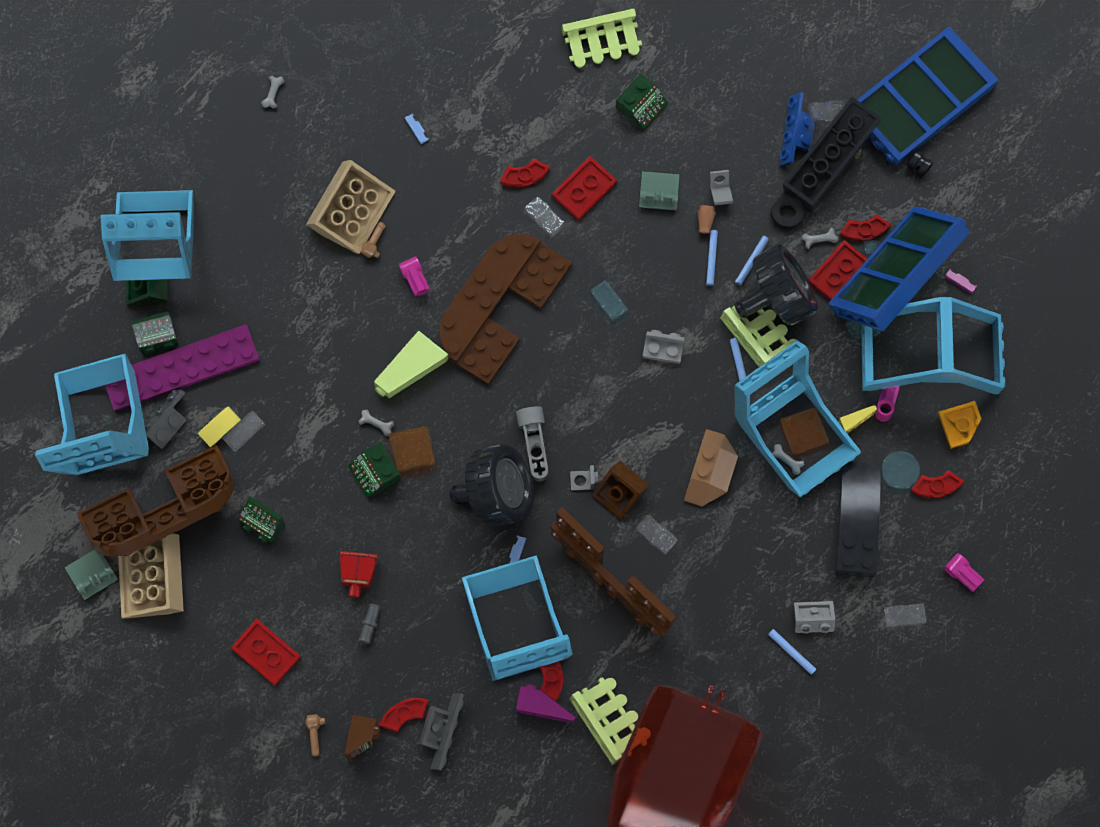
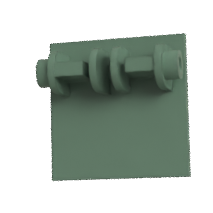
M642 171L639 207L677 211L679 174Z
M95 550L65 567L84 600L118 580L105 557Z

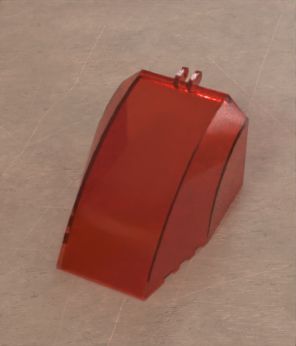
M655 684L643 706L614 774L607 827H725L757 755L764 732L749 719L720 707L726 691L722 690L719 693L716 705L708 702L714 692L715 686L710 685L703 700L676 687Z

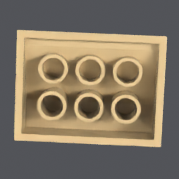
M352 160L344 161L341 163L306 225L333 242L356 254H360L363 244L367 242L395 190Z
M172 533L133 552L129 556H118L122 618L167 615L184 611L179 535Z

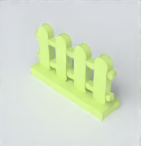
M635 9L563 24L561 28L563 36H568V38H565V43L570 44L572 56H569L570 62L574 61L577 68H582L586 62L585 58L592 57L595 64H600L604 58L603 54L610 53L612 59L618 60L622 54L621 50L628 49L630 55L636 56L639 53V46H642L641 40L637 41L635 28L638 25L637 22L633 23L636 17ZM621 23V26L615 27V24ZM600 27H603V28H604L603 30L597 31V28H600ZM585 31L586 34L579 35V32ZM623 31L626 44H619L617 32ZM599 36H606L608 48H601ZM581 40H588L590 52H583Z
M735 306L727 308L722 313L720 319L737 338L758 367L797 341L796 339L786 340L784 336L788 329L785 325L775 326L773 321L776 318V313L773 310L764 312L761 309L757 311L759 316L749 322L747 318L739 316ZM768 326L771 331L761 337L758 331ZM779 340L782 346L772 351L769 346Z
M602 677L598 680V685L590 690L587 688L582 689V695L577 691L572 694L569 700L613 765L622 758V753L625 757L629 754L628 750L638 743L641 746L644 745L649 731L645 727H640L639 729L635 727L633 723L638 719V714L635 711L625 712L623 706L627 703L626 696L619 694L615 697L612 690L616 687V681L613 678L604 680ZM607 694L610 700L599 707L596 700ZM618 711L621 717L609 723L606 717ZM629 727L632 733L620 739L617 733Z

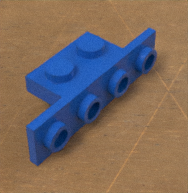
M802 92L790 96L788 101V112L785 119L786 126L783 135L782 151L780 153L779 166L782 167L794 162L795 149L807 153L812 147L816 116L801 111L804 96Z

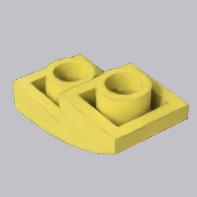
M228 406L198 434L211 448L225 434L229 433L241 419Z

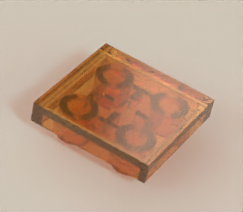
M816 407L779 420L793 456L829 444Z
M427 426L389 434L398 472L435 464Z

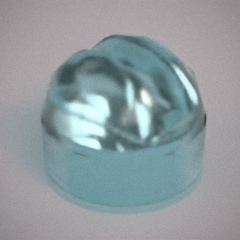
M870 240L863 242L864 250L869 255L879 247V241Z

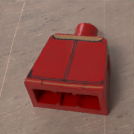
M340 551L342 585L349 586V597L360 598L361 588H370L378 563V556L375 554Z

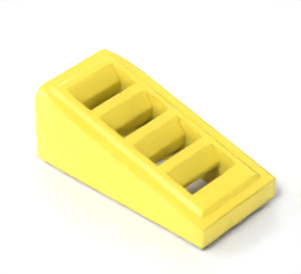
M876 405L840 417L838 423L848 434L875 414L877 410Z

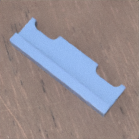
M413 114L406 116L405 120L419 142L423 144L428 141L429 138L425 137L423 134L425 132L418 121L414 120Z
M517 536V543L513 544L509 556L511 558L510 563L519 561L526 541L525 537Z

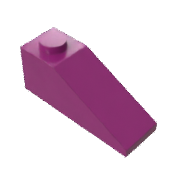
M525 684V687H520L516 707L517 713L574 724L575 717L541 690H537L536 686Z

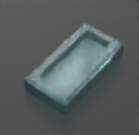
M606 280L590 290L592 296L612 322L628 311Z

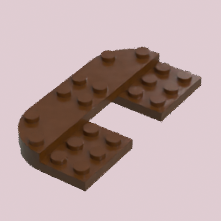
M513 234L495 242L484 255L441 319L440 341L443 351L448 354V358L458 367L489 386L520 341V337L488 317L508 289L539 309H542L572 266V262L541 243L540 239L531 235Z
M215 445L164 470L177 497L144 514L141 513L130 488L78 512V518L93 549L104 556H129L143 547L163 539L214 512H218L228 501L234 490V478L218 446Z
M561 507L556 512V521L550 527L552 530L551 536L556 541H560L565 547V554L570 559L575 558L593 576L592 579L597 585H603L607 589L606 593L613 600L616 598L635 616L634 620L641 627L645 625L656 637L658 635L663 636L674 625L676 616L634 575L627 581V587L625 588L602 566L605 547Z

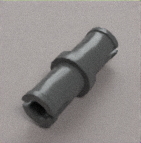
M369 604L365 620H362L363 627L358 642L366 645L371 643L373 631L378 625L376 621L381 610L380 606Z

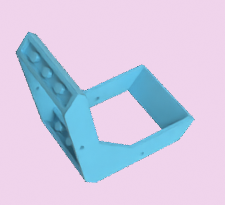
M193 190L117 193L116 214L101 215L102 240L113 281L191 278L194 226ZM188 210L187 236L185 238L180 212L123 214V212ZM178 239L182 257L120 260L121 241Z
M938 297L908 303L897 316L915 312H936L938 369L873 381L872 328L861 324L863 391H873L918 382L961 383L992 394H999L1005 388V377H1003L1005 361L1002 358L1004 341L1002 340L1003 322H1001L1000 314L952 297ZM952 313H960L992 324L994 381L954 369Z
M799 341L792 343L734 385L735 417L739 425L786 486L799 497L807 494L813 487L822 483L831 474L839 471L842 466L854 460L861 453L820 398L809 376V350ZM793 364V375L750 405V394ZM804 392L842 440L843 444L792 480L766 447L756 426Z
M126 353L54 374L64 433L61 444L36 451L35 456L43 471L79 475L148 456L149 447L135 371ZM126 379L132 410L128 434L109 430L76 440L69 395Z
M537 555L462 577L492 681L568 659L573 654L567 634H562L555 616ZM539 580L556 638L491 657L473 599Z

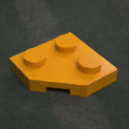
M969 402L938 412L950 449L969 444L981 420L976 402Z

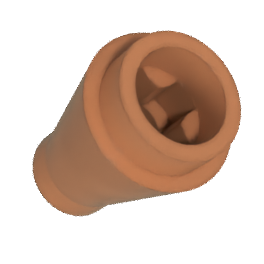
M701 205L699 210H697L699 233L710 234L716 214L714 211L715 207Z

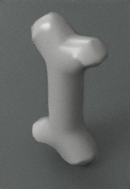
M269 77L271 88L267 98L261 102L264 108L269 106L273 109L277 108L274 99L278 87L284 83L283 77Z
M831 227L826 234L810 236L804 233L802 240L805 242V247L810 249L812 244L830 241L836 243L838 237L835 235V229Z
M368 410L361 412L360 425L369 423L381 429L385 436L391 435L390 429L394 426L393 421L384 423L372 417Z
M776 444L772 452L773 456L780 458L789 465L794 475L800 474V468L804 466V461L793 460L783 452L780 444Z

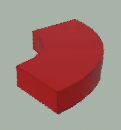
M533 159L524 167L515 168L508 166L500 180V184L517 188L533 185L545 177L550 170V166L536 159Z
M877 214L867 221L849 219L839 236L856 242L870 241L883 235L891 227V223Z
M949 470L937 478L921 475L911 489V492L926 498H940L956 491L963 484L964 480Z
M559 661L539 667L543 674V685L540 690L555 702H557L563 687V672Z
M411 698L392 706L383 716L379 724L380 727L399 732L401 726L407 721L423 719L429 700Z

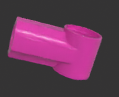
M415 256L399 263L402 275L407 279L414 296L426 294L430 288L422 274V267L417 257Z
M900 386L881 389L875 412L878 420L885 422L891 418ZM880 408H887L889 413H883Z
M959 553L944 567L951 577L962 582L972 593L984 581L970 567L967 559Z

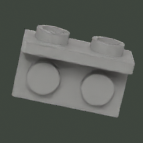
M658 330L647 331L642 358L680 364L684 337L677 333L667 335L662 334Z
M833 601L794 603L796 633H827L834 631L835 613Z

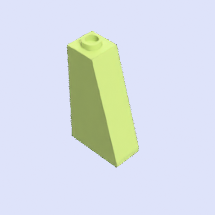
M418 331L374 381L376 392L383 397L386 395L388 398H391L447 362L448 354Z

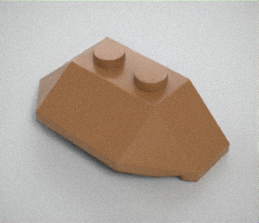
M706 429L684 498L685 502L703 507L727 493L738 455L724 434Z

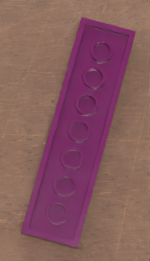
M247 324L138 362L133 364L132 367L135 371L140 403L170 393L173 390L176 391L177 389L260 360ZM126 379L105 385L115 412L131 407Z

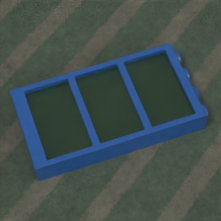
M947 27L857 100L882 118L869 138L872 140L874 147L885 154L886 160L897 167L995 88L998 78L950 27Z
M914 206L828 305L838 317L884 331L970 233L966 227V222L960 217L956 218L949 214L945 215L937 211Z

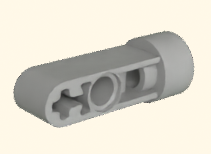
M539 406L523 408L516 411L518 428L524 429L532 478L541 482L548 477V465L541 426L545 424L543 409ZM539 432V435L527 436V434H534ZM538 448L542 451V454L539 457H534L531 455V451ZM539 462L541 465V470H545L542 472L541 476H539L538 473H534L537 471L536 463Z

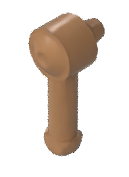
M383 222L377 224L370 240L362 246L361 253L368 258H378L380 255L377 251L376 243L386 227Z
M317 714L307 715L305 725L310 731L312 756L320 755L317 729L325 724V718H320Z

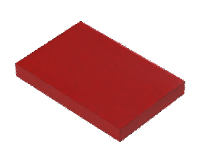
M589 156L551 196L579 221L617 183V179Z
M843 240L809 278V282L831 301L864 264L867 258L847 241Z
M258 619L249 626L231 647L236 654L274 686L281 681L301 658L296 651Z

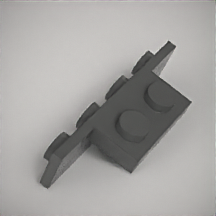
M173 390L167 396L168 400L165 404L160 405L155 410L153 418L151 420L148 419L144 423L146 436L160 449L168 443L186 421L173 408L185 394L183 390Z
M452 694L448 711L434 706L429 707L419 744L436 750L430 768L432 770H442L447 762L446 754L452 744V734L458 724L457 717L463 707L464 694Z

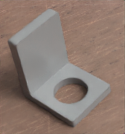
M729 170L710 172V189L714 205L733 203L729 186ZM720 175L725 177V179L722 182H716L714 180L717 176Z
M590 465L589 471L570 472L571 491L594 490L595 483H598V472H594V465ZM577 476L585 477L586 483L583 486L575 484L574 480Z

